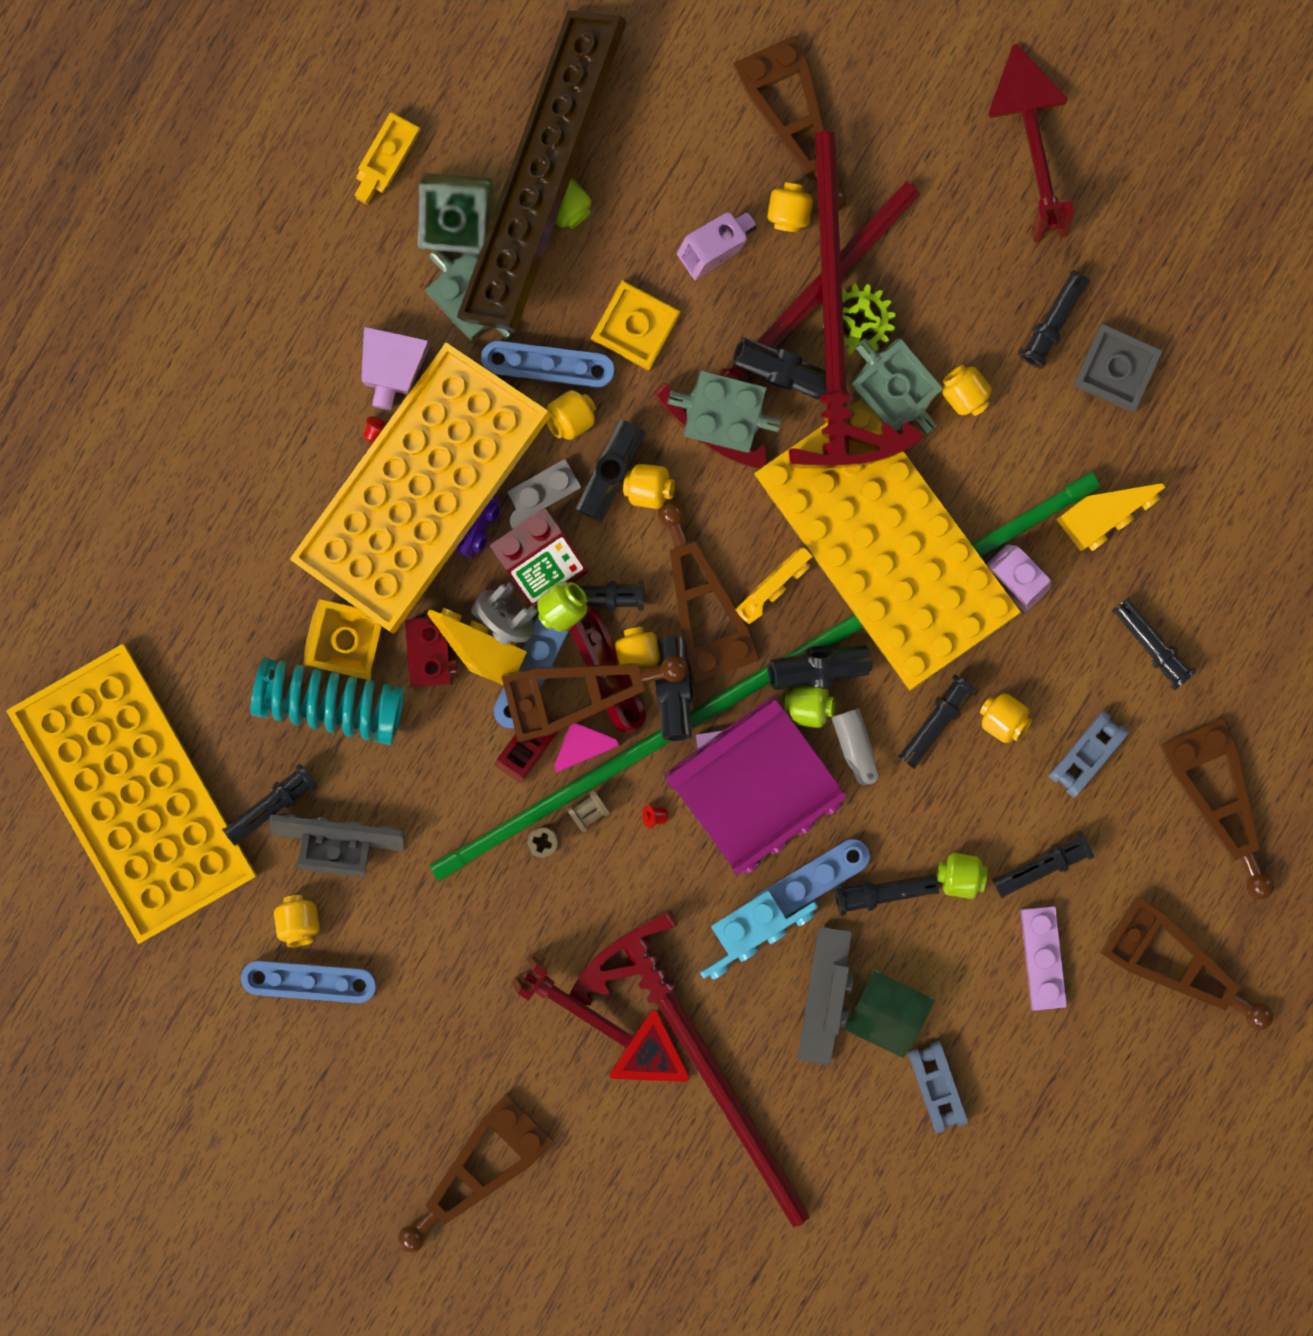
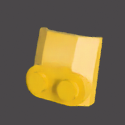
M319 599L311 619L304 649L303 665L371 680V669L382 626L358 608Z

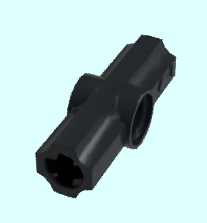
M742 337L736 345L732 356L733 365L764 377L763 380L786 390L794 389L816 400H820V397L825 394L826 370L804 362L802 357L779 348L772 349L746 337Z
M619 420L576 507L577 511L594 520L603 521L621 483L625 479L626 472L646 431L628 421ZM613 462L619 465L621 471L618 477L614 479L605 478L601 473L602 467L605 464Z
M669 636L657 640L660 654L658 666L662 665L667 657L673 655L682 657L687 663V646L684 637ZM690 672L680 682H669L665 678L655 680L657 702L661 708V732L663 739L676 742L692 738L690 702H693V689Z
M866 645L841 649L813 646L806 649L805 654L771 659L770 663L767 664L770 686L774 690L804 685L826 689L832 687L835 684V680L866 676L873 669L870 649Z

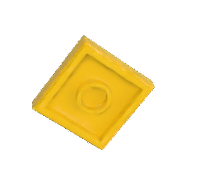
M622 280L597 325L591 341L650 371L681 311Z

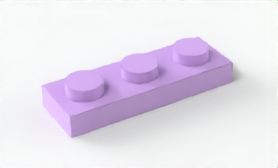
M1055 906L1020 909L1031 1010L1067 1007Z

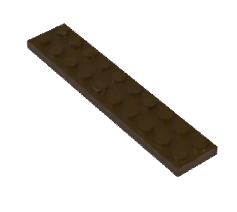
M567 10L458 311L457 318L463 322L516 332L625 30L627 21L623 17Z

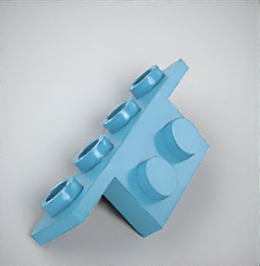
M767 890L711 925L727 954L700 970L703 979L709 975L712 980L720 977L730 970L727 964L737 958L741 962L747 960L758 952L757 945L765 940L772 944L787 934L784 929L796 922L798 926H801L814 918L813 910L818 908L816 902L812 900L787 917H784Z

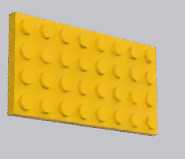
M445 342L291 556L290 560L385 629L395 634L552 414Z
M862 399L848 407V409L854 411V417L848 420V425L881 435L882 421ZM828 422L790 449L797 448L822 454V445L829 442V439L822 435L821 430L828 426ZM849 439V455L870 453L878 450L875 446ZM788 449L754 473L757 480L909 691L919 686L1020 615V610L904 452L886 460L863 466L800 469L789 466L790 449Z
M126 644L119 645L6 710L138 944L143 943L257 877L240 844L237 843L238 845L234 846L223 833L222 829L226 828L228 823Z

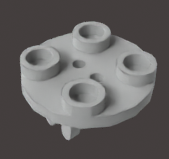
M511 582L506 586L504 584L500 585L496 591H483L478 595L475 604L471 608L472 614L477 619L483 621L493 631L494 638L504 645H509L511 641L516 643L526 642L533 636L535 631L532 618L537 610L533 606L527 610L516 600L509 597L515 589Z

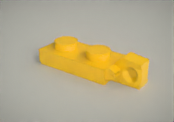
M392 111L390 112L358 167L359 173L356 178L361 181V184L354 194L357 200L368 205L376 191L384 193L421 132L420 127Z
M797 548L735 608V611L747 624L755 621L762 616L764 602L767 599L771 602L775 601L786 590L783 584L791 576L798 579L810 567L807 561L813 556L805 548Z

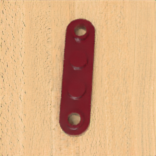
M587 606L585 616L570 629L585 665L619 664L615 645L601 615L593 607ZM629 675L597 676L602 698L632 685ZM638 694L606 709L614 726L621 732H633L641 728L645 723L646 713Z

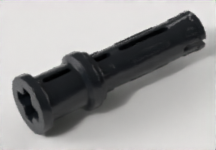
M1074 270L1070 272L1068 279L1043 322L1034 325L1032 328L1033 336L1025 349H1020L1018 352V356L1023 361L1036 368L1044 369L1048 353L1053 345H1058L1061 335L1059 331L1090 282L1089 278L1085 275L1075 286L1074 284L1081 273Z
M610 581L606 583V586H579L586 595H590L587 597V606H606L610 611H615L617 607H637L639 611H644V581H638L637 584H617L616 581ZM597 595H606V597H597Z
M1129 597L1112 610L1153 658L1151 661L1153 663L1152 666L1155 669L1159 668L1172 683L1170 687L1173 691L1197 672L1194 668H1189L1177 654L1178 649L1176 646L1173 647L1172 644L1170 646L1166 644L1130 601Z
M956 674L953 675V682L943 696H937L934 705L936 708L903 751L897 756L906 762L910 755L915 752L907 762L913 769L916 768L917 764L951 719H959L962 715L960 711L972 695L976 696L979 692Z
M298 764L295 767L296 771L282 782L276 781L273 787H271L272 792L249 808L226 828L222 829L234 846L238 845L237 843L263 825L271 815H275L284 807L287 809L289 807L292 808L295 805V800L308 790H315L318 787L301 764Z
M1079 831L1076 833L1075 838L1060 845H1051L1048 853L997 878H993L992 881L1000 897L1004 898L1006 895L1032 884L1057 870L1060 873H1065L1069 871V866L1086 858L1089 860L1093 859L1094 854L1084 834Z
M931 873L930 875L875 885L872 882L864 881L860 886L844 889L841 886H836L835 898L840 916H845L848 911L866 908L868 911H872L874 908H877V904L931 894L936 895L939 894V887H936L938 881L936 874Z

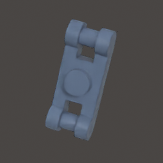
M1104 710L1095 717L1090 726L1048 774V777L1055 783L1059 781L1067 788L1066 792L1073 798L1080 793L1129 733L1124 726L1120 725L1118 727L1110 720L1111 716ZM1101 730L1110 737L1105 744L1096 737ZM1072 764H1075L1082 770L1077 778L1067 771Z
M939 1040L929 1043L930 1047L920 1051L917 1048L907 1051L935 1134L944 1132L945 1127L957 1124L959 1127L968 1123ZM935 1060L938 1069L926 1073L923 1063ZM950 1103L952 1111L940 1115L938 1106Z

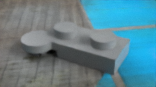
M565 459L507 491L516 507V510L510 517V524L513 529L543 508L547 509L582 489Z

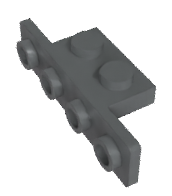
M289 813L271 815L269 818L270 833L272 835L302 839L297 863L300 870L365 877L370 847L396 851L404 850V832L392 826L367 827L353 821L346 824L335 823L322 817H316L312 820L303 819Z
M827 927L818 928L797 1056L799 1060L829 1065L832 1060L835 1035H838L839 1027L845 1028L848 1008L843 1007L844 995L851 994L854 977L853 974L848 973L849 967L847 966L851 941L850 931Z

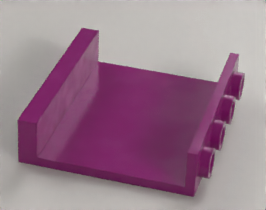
M774 695L664 773L665 780L673 790L675 789L728 860L736 876L741 872L748 874L755 870L761 864L760 859L769 852L774 855L783 850L788 845L787 840L797 832L799 835H803L816 825L814 820L824 813L828 816L839 810L843 806L842 800L846 798L841 787Z

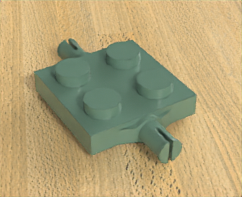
M473 246L461 258L451 262L440 248H437L435 253L432 252L429 258L442 272L439 278L425 290L426 294L472 341L480 332L490 327L463 322L457 318V314L480 251ZM496 328L506 340L515 333V331Z
M897 338L888 348L879 353L871 347L866 339L860 341V344H857L855 349L867 363L863 370L849 382V385L879 417L882 423L887 422L895 431H898L905 421L910 422L916 419L926 433L931 432L932 428H935L938 424L925 410L930 401L943 388L902 339Z
M702 370L699 372L696 387L690 396L671 390L669 396L681 399V401L668 398L667 402L668 405L686 408L687 421L683 433L684 437L747 453L750 451L753 436L758 428L777 433L780 427L767 424V422L781 424L780 418L762 414V402L766 387Z

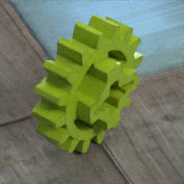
M855 283L852 285L850 293H847L842 287L843 305L851 300L858 299L855 306L849 309L843 307L844 327L849 334L848 339L844 336L845 347L848 348L847 355L849 357L856 350L855 346L860 344L861 336L868 332H876L877 334L867 342L878 352L879 346L877 343L880 342L886 345L889 341L884 333H893L895 328L893 325L888 324V321L895 318V313L886 311L892 302L890 300L884 302L880 300L881 290L877 291L874 295L871 294L869 284L865 286L863 291H859ZM870 303L877 308L880 317L874 316L869 307ZM857 314H862L863 321L867 323H863L861 328L855 327V321L850 318H855Z

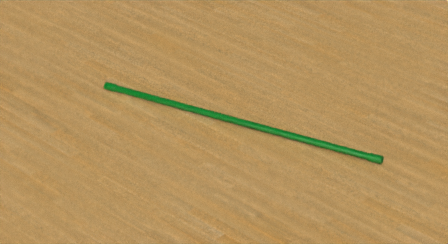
M1091 471L1066 485L1060 492L971 545L980 557L985 556L1070 504H1075L1101 489L1097 478ZM853 614L781 658L805 654L806 649L813 646L832 647L864 627ZM767 666L691 710L692 729L770 684ZM661 728L470 843L449 852L429 864L432 873L438 882L464 868L470 861L672 741L663 739Z

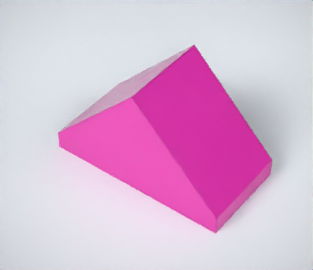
M574 723L569 727L554 767L556 772H560L618 747L619 744L614 738Z

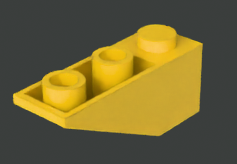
M1161 483L1087 496L1056 520L1080 551L1087 547L1093 551L1108 540L1105 535L1106 532L1114 526L1119 531L1133 521L1135 518L1132 516V512L1140 506L1147 510L1159 501L1161 497L1158 495V492L1164 489L1165 486Z
M443 608L441 613L429 609L428 616L470 672L503 685L502 675L519 671L527 651L516 647V642L511 641L509 645L501 644L493 636L488 635L490 628L472 620L469 626L460 622L462 615Z

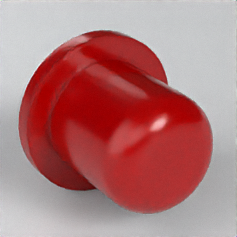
M369 416L366 419L367 427L363 436L367 441L373 443L386 426V423L380 418Z
M646 805L642 813L643 823L647 828H653L657 824H665L668 820V812L663 807L654 808L652 805Z

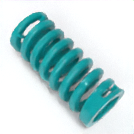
M268 657L262 659L252 692L250 706L252 716L268 718L269 713L272 711L275 721L283 722L289 716L293 725L300 726L307 719L311 729L317 730L325 723V728L329 733H336L342 726L344 735L347 737H354L360 729V735L363 740L371 741L374 738V742L388 746L394 744L404 705V687L394 686L392 691L390 684H384L371 720L375 683L373 680H367L353 717L357 678L349 676L340 705L335 714L340 676L336 672L330 674L328 685L318 710V695L322 671L315 668L312 670L310 683L300 707L301 686L305 668L303 665L298 664L294 668L292 681L282 704L287 663L285 661H278L276 665V660L269 659ZM271 669H275L274 678H271L270 676Z

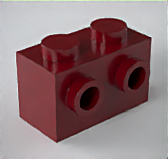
M431 618L405 619L410 687L453 685L452 677H458L457 658L450 656V644Z

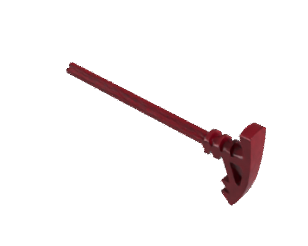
M825 130L815 133L826 370V392L820 397V403L827 406V410L821 413V419L828 422V426L823 428L821 432L823 436L829 439V442L822 445V454L797 448L790 449L789 466L800 469H831L869 465L896 456L923 439V435L907 421L902 424V434L895 431L887 422L881 425V435L848 425V420L854 417V411L848 409L847 404L854 401V396L849 394L846 389L835 132ZM849 439L875 446L878 450L870 453L849 455Z
M905 181L840 251L842 278L920 196V193L913 184L911 185L908 181ZM821 272L756 342L772 349L778 348L822 301ZM735 365L729 369L722 368L719 371L721 376L744 382L753 375L752 372ZM663 382L653 392V397L685 429L687 421L686 408L683 409L682 407L667 404L668 398L677 399L669 396L671 389L667 383ZM697 440L712 452L737 464L761 469L766 465V448L764 444L760 445L756 451H753L750 447V451L747 453Z
M671 910L661 913L630 930L603 949L581 973L569 995L590 1006L593 1000L588 993L589 991L608 995L611 989L606 981L640 975L642 980L638 986L640 989L648 988L650 992L646 998L648 1003L652 1002L659 1006L793 1228L800 1226L810 1218L808 1212L675 996L677 984L675 981H666L664 978L668 973L666 967L658 968L656 962L660 956L657 953L650 954L648 951L652 943L647 935L678 926V921ZM621 949L625 950L632 962L631 964L602 968V964Z

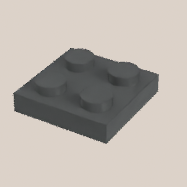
M1101 323L1072 386L1134 413L1157 365L1162 350Z

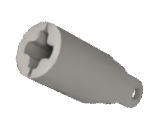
M860 708L831 717L845 760L853 770L857 782L861 785L875 783L878 773L874 764V749Z

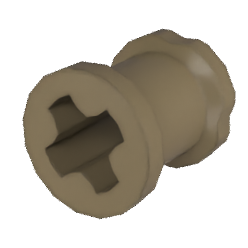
M595 790L590 792L589 798L576 807L570 806L567 808L568 813L582 833L587 831V826L603 815L607 817L611 814Z
M541 827L531 832L527 845L534 856L545 858L556 851L559 840L557 834L552 829ZM543 833L549 835L548 841L552 843V847H546L541 852L537 850L538 844L534 842V838L541 837Z

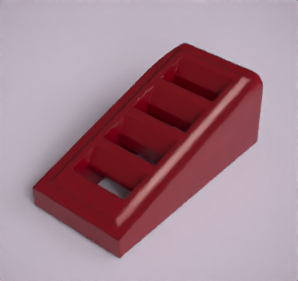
M548 716L549 722L553 721V719H551V718ZM559 731L547 736L534 738L541 743L539 747L529 740L518 742L515 733L494 765L522 784ZM519 744L532 753L533 756L531 758L527 757L517 750L515 746ZM508 756H512L525 765L523 769L507 759Z

